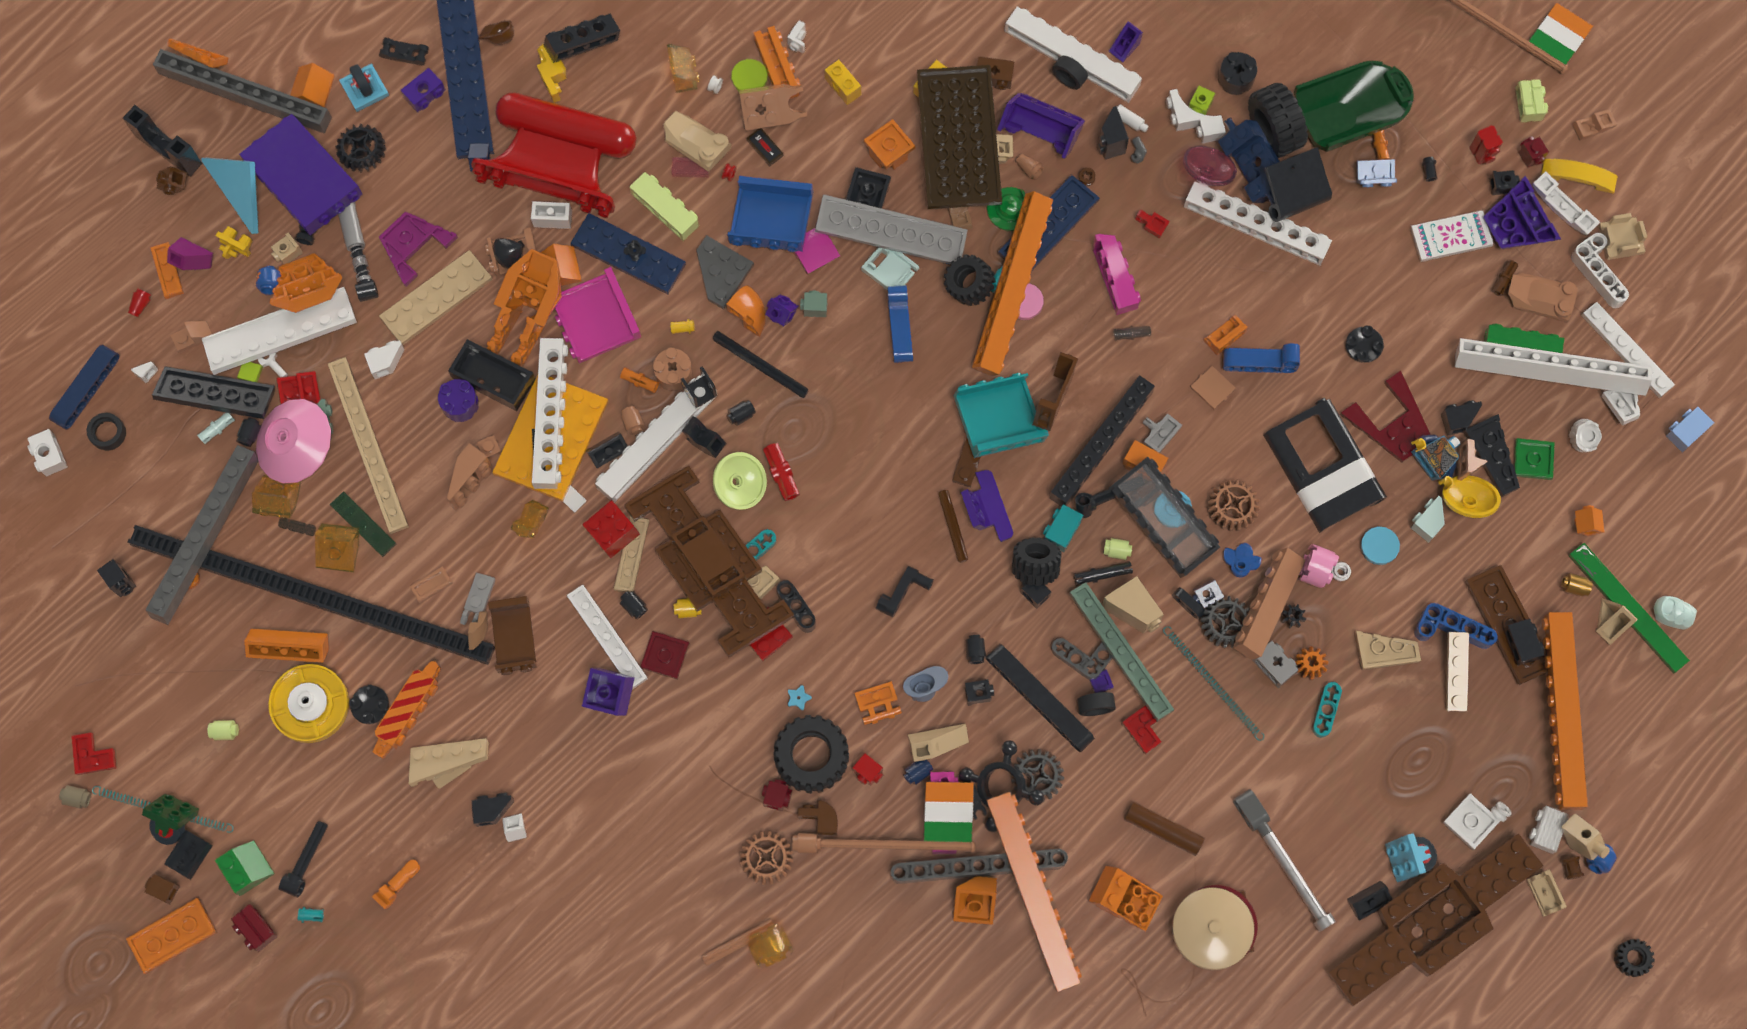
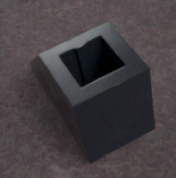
M1472 400L1465 402L1464 405L1457 406L1452 404L1445 407L1441 417L1446 435L1463 433L1468 429L1480 410L1482 401L1475 402Z
M499 793L493 798L484 795L476 797L477 800H471L474 825L479 827L497 824L514 803V798L508 795V793Z

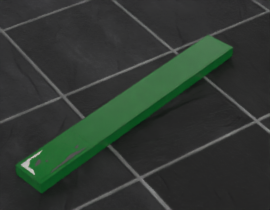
M1585 543L1568 555L1607 600L1624 605L1638 619L1631 627L1673 674L1690 661Z

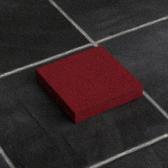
M652 631L640 668L678 680L690 643Z

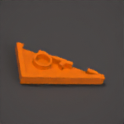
M171 38L168 40V47L211 68H220V66L227 65L229 57Z

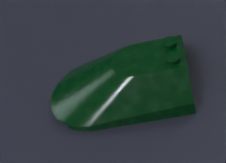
M1365 61L1299 84L1293 91L1294 98L1297 99L1298 105L1301 107L1302 114L1305 117L1307 133L1312 144L1325 152L1397 125L1408 115L1414 100L1413 88L1406 75L1397 67L1393 66L1392 68L1383 64L1382 61Z

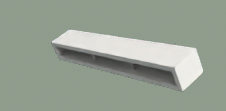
M1016 7L1005 24V32L1053 60L1057 61L1063 55L1075 59L1087 71L1088 80L1128 103L1140 87L1142 78L1136 72H1130L1120 63L1109 60L1106 55L1099 54L1089 45H1083L1078 42L1075 37L1062 33L1059 28L1050 26L1042 18H1036L1026 9Z
M699 375L696 379L693 378L688 385L701 378V376ZM699 387L695 389L694 393L697 397H702L705 395V389ZM679 392L674 399L675 401L662 410V415L658 419H653L648 426L649 428L636 437V442L632 446H627L622 453L623 455L610 464V469L598 476L595 483L597 489L615 503L682 433L683 428L692 416L697 417L715 398L695 409L686 393Z

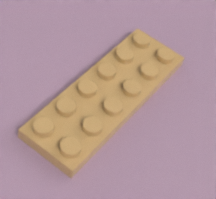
M469 250L379 315V317L396 339L400 340L402 345H404L493 279Z

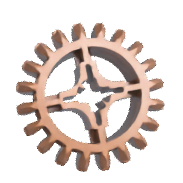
M1228 480L1227 486L1223 482L1220 483V488H1214L1215 493L1210 494L1211 499L1208 501V504L1211 506L1208 508V511L1214 512L1211 515V519L1218 518L1216 525L1222 522V528L1225 529L1228 525L1230 531L1233 530L1234 526H1236L1237 531H1240L1241 525L1246 529L1248 523H1254L1253 518L1258 517L1256 511L1260 510V506L1256 505L1260 502L1258 498H1255L1257 492L1251 493L1252 486L1245 488V482L1242 485H1238V480H1235L1234 484H1232L1231 480ZM1232 492L1238 493L1242 496L1237 497ZM1224 495L1226 505L1220 509L1219 498ZM1248 502L1249 512L1244 516L1242 506ZM1231 503L1233 505L1234 503L1238 504L1237 508L1231 507ZM1226 514H1232L1235 518H1230Z
M768 831L767 837H764V833L760 832L761 838L759 839L755 834L752 835L754 842L752 843L751 840L747 839L746 842L749 847L742 846V850L747 853L740 854L741 858L746 859L740 862L741 866L747 865L743 872L747 873L750 871L749 879L756 876L754 880L756 884L760 879H762V885L764 886L766 885V879H769L770 885L774 884L773 878L781 882L779 875L782 874L783 877H787V873L784 870L791 871L792 869L787 863L794 862L792 858H788V856L793 855V851H786L791 845L789 843L783 845L786 841L784 837L778 841V833L774 835V838H771V831ZM763 843L775 844L768 850L758 847V845ZM779 849L783 852L781 866L774 860ZM753 850L759 856V861L754 868L750 862ZM762 854L766 856L772 855L770 856L772 863L767 860L762 863V860H764ZM765 867H771L776 870L770 874L759 872Z

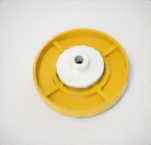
M316 664L296 666L285 672L274 684L268 704L270 717L276 728L289 739L300 743L320 742L336 733L344 723L349 710L347 688L333 671L324 666Z

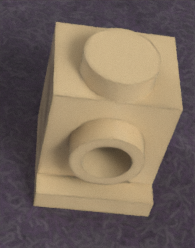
M996 134L999 164L1007 163L1013 157V136Z
M289 233L285 234L284 238L271 246L274 251L271 255L277 262L281 261L283 264L290 263L303 253Z

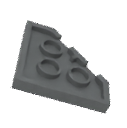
M706 235L697 249L708 301L724 310L728 301L736 293L754 266V262Z

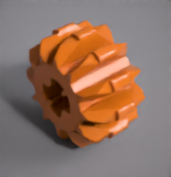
M1312 646L1309 647L1308 651L1303 648L1301 650L1302 654L1298 653L1296 655L1298 661L1295 662L1297 666H1300L1297 673L1303 671V678H1306L1307 675H1309L1310 680H1313L1315 676L1321 678L1322 673L1327 671L1324 666L1328 665L1329 662L1323 660L1326 657L1325 653L1319 654L1320 648L1315 652ZM1310 660L1314 661L1313 666L1309 665Z

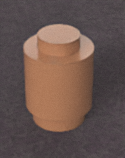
M635 406L623 409L621 411V419L627 433L633 436L639 435L645 428L639 410Z

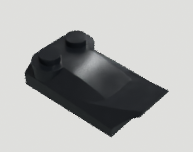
M855 167L846 200L882 209L889 190L891 176Z

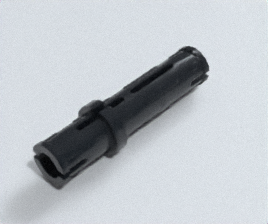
M1131 562L1100 569L1091 568L1090 571L1074 573V579L1082 578L1076 580L1075 584L1078 586L1085 582L1097 583L1098 580L1133 574L1132 568L1124 569L1131 567Z

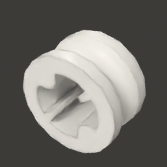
M715 75L712 76L708 85V91L713 90L717 94L721 89L723 79H717Z
M1498 802L1496 807L1491 809L1492 814L1502 822L1507 819L1506 816L1509 817L1512 814L1510 809L1502 802Z

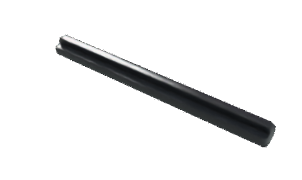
M720 331L713 335V341L798 396L805 398L808 394V388Z

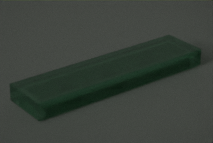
M344 491L329 504L382 557L397 545Z

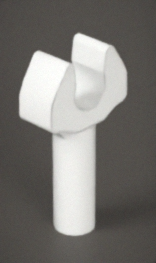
M276 353L270 354L266 360L263 357L258 359L263 368L270 366L279 377H287L288 374L275 361Z

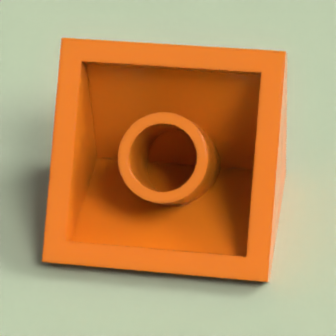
M314 63L301 66L298 69L290 95L325 108L335 76Z
M552 244L541 252L558 260L561 286L582 282L574 246Z

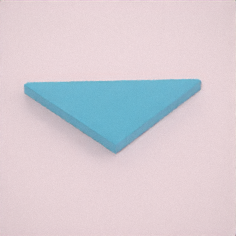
M208 157L201 158V161L251 234H257L258 215L255 162Z

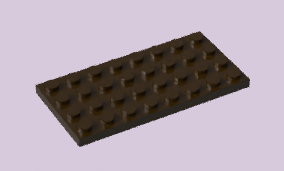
M990 65L917 69L928 209L1002 205Z

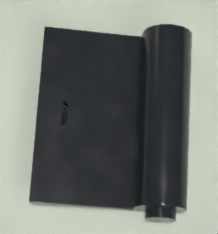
M1318 147L1264 168L1275 201L1274 204L1269 206V215L1275 222L1321 205L1332 198V190Z

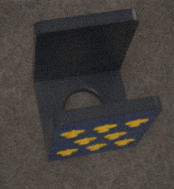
M703 366L700 367L701 378L688 385L685 379L681 378L683 390L695 409L717 397L715 385ZM699 387L704 388L705 395L697 397L694 393L695 389Z

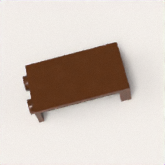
M1060 352L1053 376L1063 379L1065 382L1056 403L1040 399L1032 425L1051 431L1071 384L1078 358Z
M527 596L488 601L493 625L497 665H495L496 671L501 673V675L513 674V671L530 672L532 668H537L530 604Z

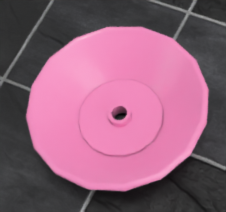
M305 399L288 400L271 411L261 425L256 443L259 465L269 478L284 484L298 483L313 475L323 464L330 448L331 429L327 415L317 404Z

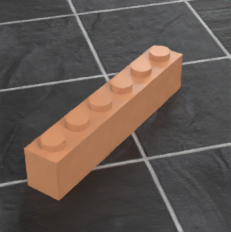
M1289 548L1278 550L1274 553L1272 557L1273 562L1265 572L1266 577L1263 583L1258 587V594L1250 605L1249 614L1244 618L1242 629L1235 637L1236 642L1233 648L1250 660L1262 657L1305 563V559Z

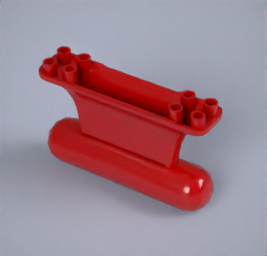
M508 92L501 96L496 103V119L501 125L507 129L515 130L517 133L509 147L498 157L489 160L479 158L472 160V172L477 175L475 180L485 184L488 179L494 181L493 186L499 189H503L504 184L574 202L577 205H581L580 210L585 213H590L592 209L599 210L598 215L603 218H608L609 213H614L615 205L613 198L603 193L599 187V162L601 155L616 159H623L629 156L635 149L637 140L633 128L625 122L520 93Z

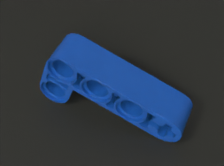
M907 285L889 286L888 306L894 363L912 362L913 350Z
M1294 343L1285 344L1282 346V349L1227 348L1223 350V369L1225 371L1294 373L1300 366V345Z
M1431 603L1424 609L1414 631L1418 640L1427 641L1433 636L1437 628L1447 633L1466 632L1464 628L1467 626L1473 632L1469 634V643L1481 649L1490 648L1497 641L1498 637L1496 631L1437 603ZM1428 611H1435L1437 617H1431ZM1451 618L1455 625H1449L1446 619ZM1421 627H1426L1429 630V634L1422 633Z

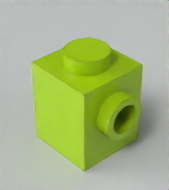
M1198 86L1189 103V108L1197 113L1206 115L1214 100L1215 92Z

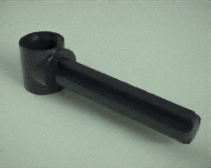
M1138 476L1120 484V487L1125 493H1129L1145 483L1143 478ZM1110 489L1093 496L1088 493H1080L1075 498V511L1084 515L1083 518H1088L1096 510V506L1116 497Z
M321 821L316 823L292 873L285 874L279 884L280 891L296 898L300 897L305 888V880L302 878L328 828L326 823Z

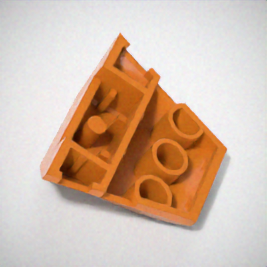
M315 253L279 266L278 270L281 276L277 279L279 284L273 288L274 295L273 298H270V304L296 313L331 300L342 276L336 273L332 267L327 266L325 261Z

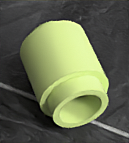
M1111 538V540L1106 539L1104 555L1126 560L1127 556L1131 557L1132 545H1129V541Z
M219 720L208 724V737L214 740H234L239 734V726L234 720Z

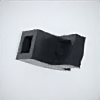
M692 416L682 430L688 437L687 440L693 446L714 458L719 455L727 444L718 433L707 429L694 416Z

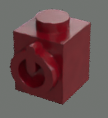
M1529 137L1520 144L1519 155L1527 168L1539 165L1546 160L1545 158L1549 151L1541 137Z
M775 779L774 782L769 781L768 786L764 785L762 797H764L763 806L783 812V809L789 806L793 790L789 789L786 782Z

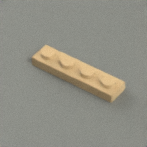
M1448 632L1447 711H1467L1468 632Z

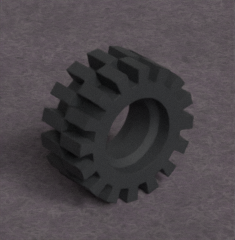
M1631 939L1617 947L1618 950L1615 951L1616 957H1614V961H1617L1616 967H1620V972H1625L1626 976H1641L1653 968L1654 965L1652 963L1655 962V958H1652V956L1655 954L1654 951H1650L1651 946H1647L1645 941L1641 942L1640 939ZM1631 950L1639 952L1642 957V961L1638 966L1631 965L1627 959V955Z

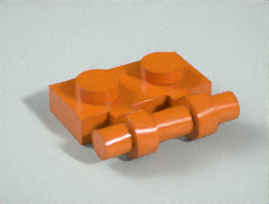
M892 681L854 693L860 713L864 711L869 712V716L862 718L864 725L870 723L873 725L880 720L895 718V715L902 714L900 706L895 708L891 706V703L898 701ZM885 705L886 711L875 714L874 708Z

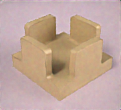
M1631 213L1613 216L1609 222L1598 225L1599 232L1607 238V244L1604 247L1607 260L1645 253L1643 242L1646 240L1647 234L1643 221L1637 222L1636 217L1631 218Z

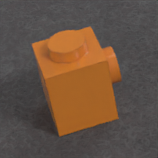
M1588 505L1583 506L1581 510L1575 511L1576 517L1574 521L1578 534L1592 536L1605 533L1602 510Z

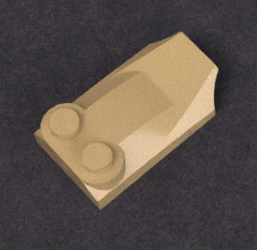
M677 111L663 124L666 136L665 142L708 172L731 149L732 144L728 142L729 140L725 135L715 134L694 119Z

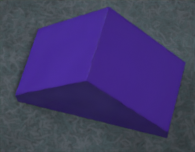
M1128 21L1109 52L1124 62L1140 45L1143 32Z

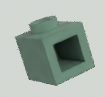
M819 291L805 292L804 299H801L800 310H804V317H827V293H820Z

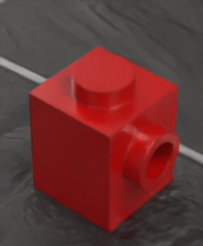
M866 753L852 767V771L858 775L856 778L864 785L866 783L870 786L873 783L877 784L883 777V767Z

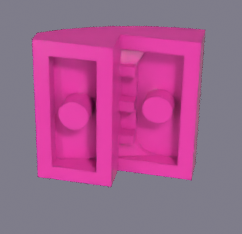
M815 228L806 233L803 251L794 252L807 274L840 257L829 236L815 232Z

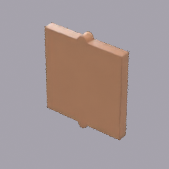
M1213 366L1203 375L1200 374L1199 379L1190 387L1214 410L1223 401H1227V397L1236 389Z

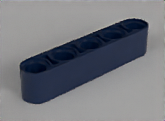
M103 344L98 346L51 411L49 420L65 430L69 429L115 367L120 355Z

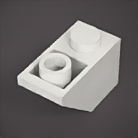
M400 340L388 342L386 346L381 348H372L364 354L375 380L394 372L404 352V347Z

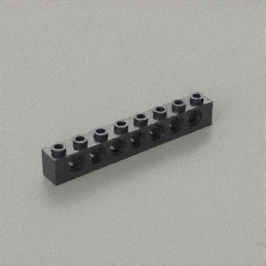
M1138 376L1053 488L1049 497L1052 501L1061 507L1063 504L1068 506L1152 395L1155 385L1142 376Z

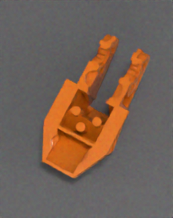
M531 249L507 270L494 301V305L501 307V311L494 325L495 334L487 342L488 350L498 355L520 314H522L523 306L531 307L537 313L532 317L527 316L526 327L523 334L519 337L521 341L520 346L511 356V362L521 367L525 364L547 323L549 315L562 298L558 260Z

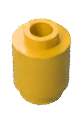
M688 598L677 599V603L673 604L674 615H678L679 619L702 615V611L699 610L697 612Z

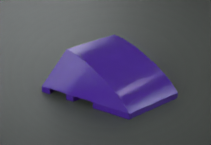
M1526 176L1483 217L1500 249L1561 240L1553 223H1550L1537 200Z

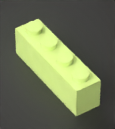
M644 172L629 186L631 194L684 241L699 227L698 216L692 210L688 211L680 199L672 197V193L665 186L662 188L658 184L659 181L653 175L649 176Z

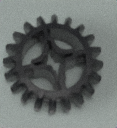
M361 123L358 128L355 125L352 126L353 129L351 130L346 128L347 133H341V138L337 139L338 145H335L336 155L340 158V163L344 164L347 169L351 167L353 172L357 168L361 173L364 168L369 172V167L371 166L376 169L375 163L381 164L380 158L385 157L384 151H386V146L384 145L385 140L382 138V134L375 127L371 129L368 124L365 128ZM374 141V142H375V146H374L373 151L371 152V151H370L371 142ZM349 145H351V146H352L351 153H350V155L348 156V155H347V150H348Z

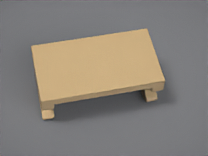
M1550 870L1526 879L1543 917L1567 907Z

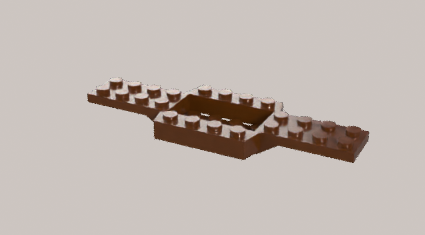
M1519 833L1461 876L1442 863L1379 909L1378 913L1386 931L1328 973L1352 1007L1410 964L1426 977L1431 976L1492 931L1494 928L1485 909L1544 865ZM1450 884V887H1449L1447 890H1445L1444 892H1442L1440 895H1438V896H1437L1436 898H1434L1432 901H1430V902L1427 903L1425 906H1423L1421 909H1419L1417 912H1415L1414 914H1412L1410 917H1408L1406 920H1404V921H1403L1402 923H1400L1398 926H1396V927L1393 926V925L1396 924L1398 921H1400L1401 919H1403L1405 916H1407V915H1408L1409 913H1411L1413 910H1415L1416 908H1418L1420 905H1422L1424 902H1426L1428 899H1430L1432 896H1434L1435 894H1437L1439 891H1441L1443 888H1445L1447 885ZM1445 904L1453 905L1455 911L1452 915H1447L1444 912ZM1471 915H1474L1472 919H1470L1464 925L1459 927L1457 930H1455L1441 942L1436 944L1422 956L1417 958V955L1420 952H1422L1428 946L1433 944L1447 932L1452 930L1466 918H1468ZM1414 927H1420L1423 930L1421 938L1413 936L1412 930Z

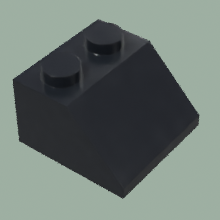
M1117 106L1112 108L1099 136V144H1097L1100 155L1103 154L1105 160L1126 154L1129 137Z

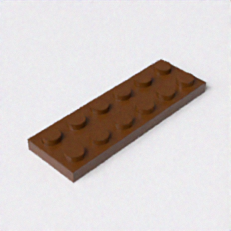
M1502 565L1467 579L1465 583L1488 627L1496 631L1498 636L1496 642L1518 684H1524L1548 673V668H1545L1546 649H1544V656L1539 660L1519 666L1516 664L1504 629L1510 624L1530 618Z

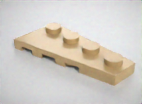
M485 738L411 748L409 785L413 787L423 780L429 781L435 779L437 775L452 773L454 769L462 766L466 768L488 760V740Z

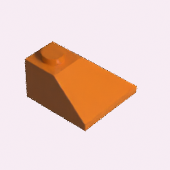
M977 876L957 886L953 921L993 925L997 878Z

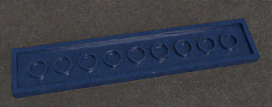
M437 0L457 158H468L470 144H489L490 155L494 154L474 0Z

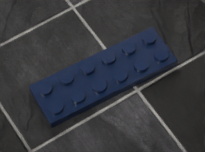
M1073 175L1050 197V199H1053L1052 211L1047 218V228L1042 234V244L1037 251L1036 263L1031 272L1100 199ZM1011 239L998 251V255L1004 260Z
M588 213L570 243L574 248L667 295L686 265V261ZM632 240H637L642 247L646 248V253L642 254L636 262L632 261L629 255L624 254V248Z

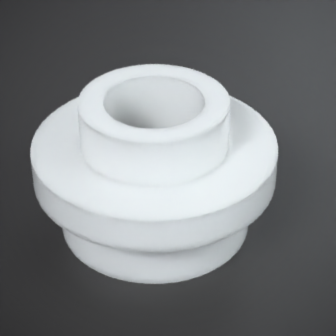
M1338 562L1335 567L1333 566L1331 573H1333L1335 580L1345 581L1350 577L1351 569L1348 564ZM1338 570H1343L1344 575H1339Z

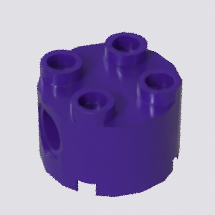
M454 379L441 385L438 393V402L446 417L455 422L470 420L479 408L477 394L470 383L466 380Z

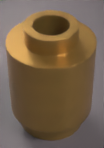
M1569 573L1563 577L1561 587L1567 593L1581 597L1584 595L1589 596L1592 589V581H1589L1588 578Z

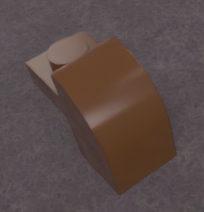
M818 801V808H815L814 805H803V808H798L799 819H818V835L837 836V814L830 804Z

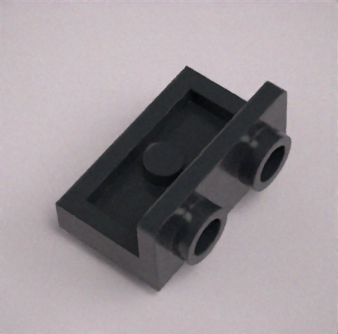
M186 830L164 865L191 880L213 845Z

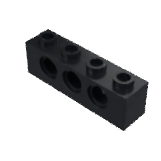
M611 13L599 15L595 19L585 20L575 26H567L563 30L548 33L545 35L543 46L552 62L555 63L618 41L620 29Z

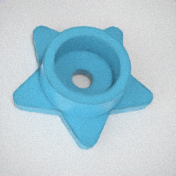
M803 685L797 690L787 691L790 696L789 707L797 706L799 709L804 710L805 703L812 699L810 695L805 693Z

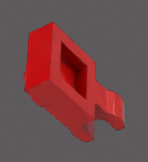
M1141 209L1135 218L1139 223L1146 224L1144 229L1158 238L1162 236L1170 223L1169 220L1156 212L1150 216Z

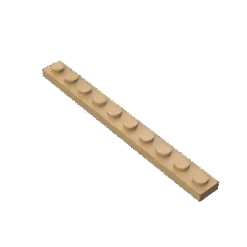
M344 357L328 363L389 533L393 534L406 529L409 526L348 361Z

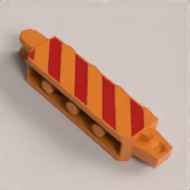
M436 661L429 662L423 671L415 670L412 672L376 728L375 735L378 740L372 752L378 757L384 759L393 748L397 749L398 746H402L406 740V733L415 726L418 714L423 713L428 704L426 703L427 700L436 693L438 689L436 679L441 671Z

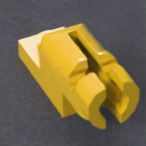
M542 44L537 49L541 61L537 68L553 102L556 103L561 100L559 96L561 89L558 83L566 79V68L562 60L553 63L543 46L544 44Z

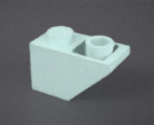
M1440 496L1435 500L1431 498L1424 506L1426 511L1423 514L1419 512L1412 520L1414 524L1411 529L1428 543L1445 525L1442 498Z

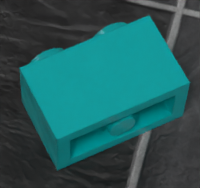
M1063 504L1061 509L1057 508L1053 514L1052 519L1054 521L1052 525L1048 524L1043 532V535H1045L1044 539L1054 542L1056 546H1059L1060 551L1065 552L1084 515Z

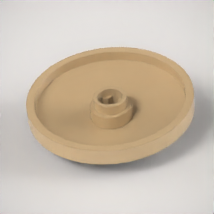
M1205 888L1190 894L1179 905L1173 918L1172 933L1178 950L1190 963L1207 970H1220L1236 964L1246 955L1253 941L1254 923L1249 909L1235 894L1224 889Z

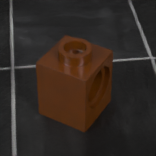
M153 874L147 880L144 892L165 903L171 904L180 886Z

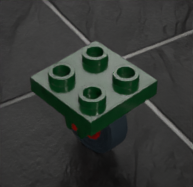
M163 794L143 808L142 816L151 819L149 829L155 840L164 845H171L179 841L185 832V824L198 816L199 808L192 806L188 802L178 800L172 795Z

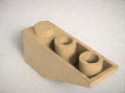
M966 724L908 735L910 751L914 762L935 758L969 743Z

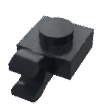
M974 785L973 819L977 820L976 811H982L984 816H987V811L983 807Z

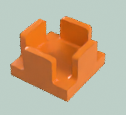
M893 119L864 139V144L869 149L870 157L879 168L884 166L885 169L892 167L895 170L908 160V154L915 149L914 143Z

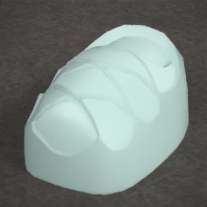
M1662 596L1655 602V618L1664 625L1677 629H1688L1693 625L1696 618L1697 610L1676 597Z

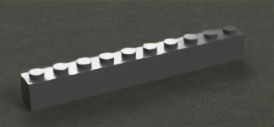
M160 49L153 63V66L160 75L282 119L292 113L304 127L324 134L332 119L327 108Z
M239 445L236 446L146 608V612L151 619L169 625L259 462L254 451Z

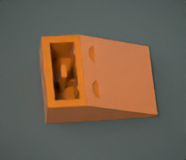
M1105 866L1089 902L1109 914L1146 931L1163 895L1119 868Z

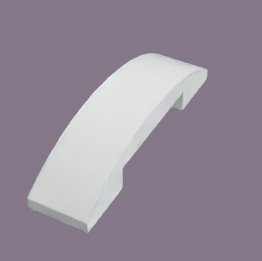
M1546 171L1532 184L1543 201L1562 220L1577 231L1588 235L1600 223L1588 210L1583 211L1557 187L1559 183Z

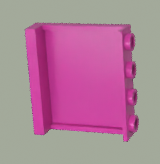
M611 267L604 269V275L561 292L562 298L554 308L558 314L555 316L558 326H563L565 330L562 332L565 342H570L572 346L569 348L572 358H577L579 363L641 338L639 328Z

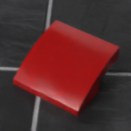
M315 371L296 373V376L276 379L280 405L288 400L305 399L315 404L320 401Z

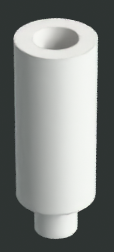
M1121 104L1117 107L1122 122L1136 131L1142 130L1146 132L1149 126L1144 123V119Z

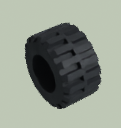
M965 254L963 258L961 256L957 257V261L953 260L951 262L952 265L946 268L948 272L944 274L946 279L944 285L947 287V292L960 303L967 304L968 306H972V304L979 305V301L984 302L986 301V296H991L990 291L995 288L992 283H996V279L993 277L995 274L991 270L992 268L979 257ZM976 272L974 283L967 288H963L965 278L969 274Z
M1038 537L1023 539L1013 549L1012 573L1022 583L1036 586L1048 585V583L1054 582V579H1057L1060 575L1062 552L1059 546H1056L1054 542H1050L1048 539Z

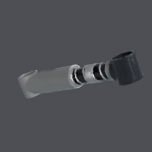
M352 202L338 215L346 248L348 251H351L350 256L353 258V268L357 273L356 292L359 301L363 302L378 298L379 295L374 279H371V276L368 274V263L365 258L366 256L363 254L365 243L355 208L356 204Z

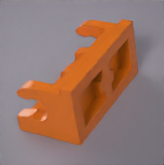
M1234 315L1217 330L1204 338L1203 341L1218 355L1243 336L1248 327Z

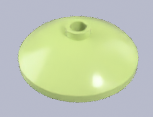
M736 452L728 454L719 461L713 474V487L717 497L723 504L732 509L743 510L755 506L764 496L767 477L762 464L757 458L748 453Z

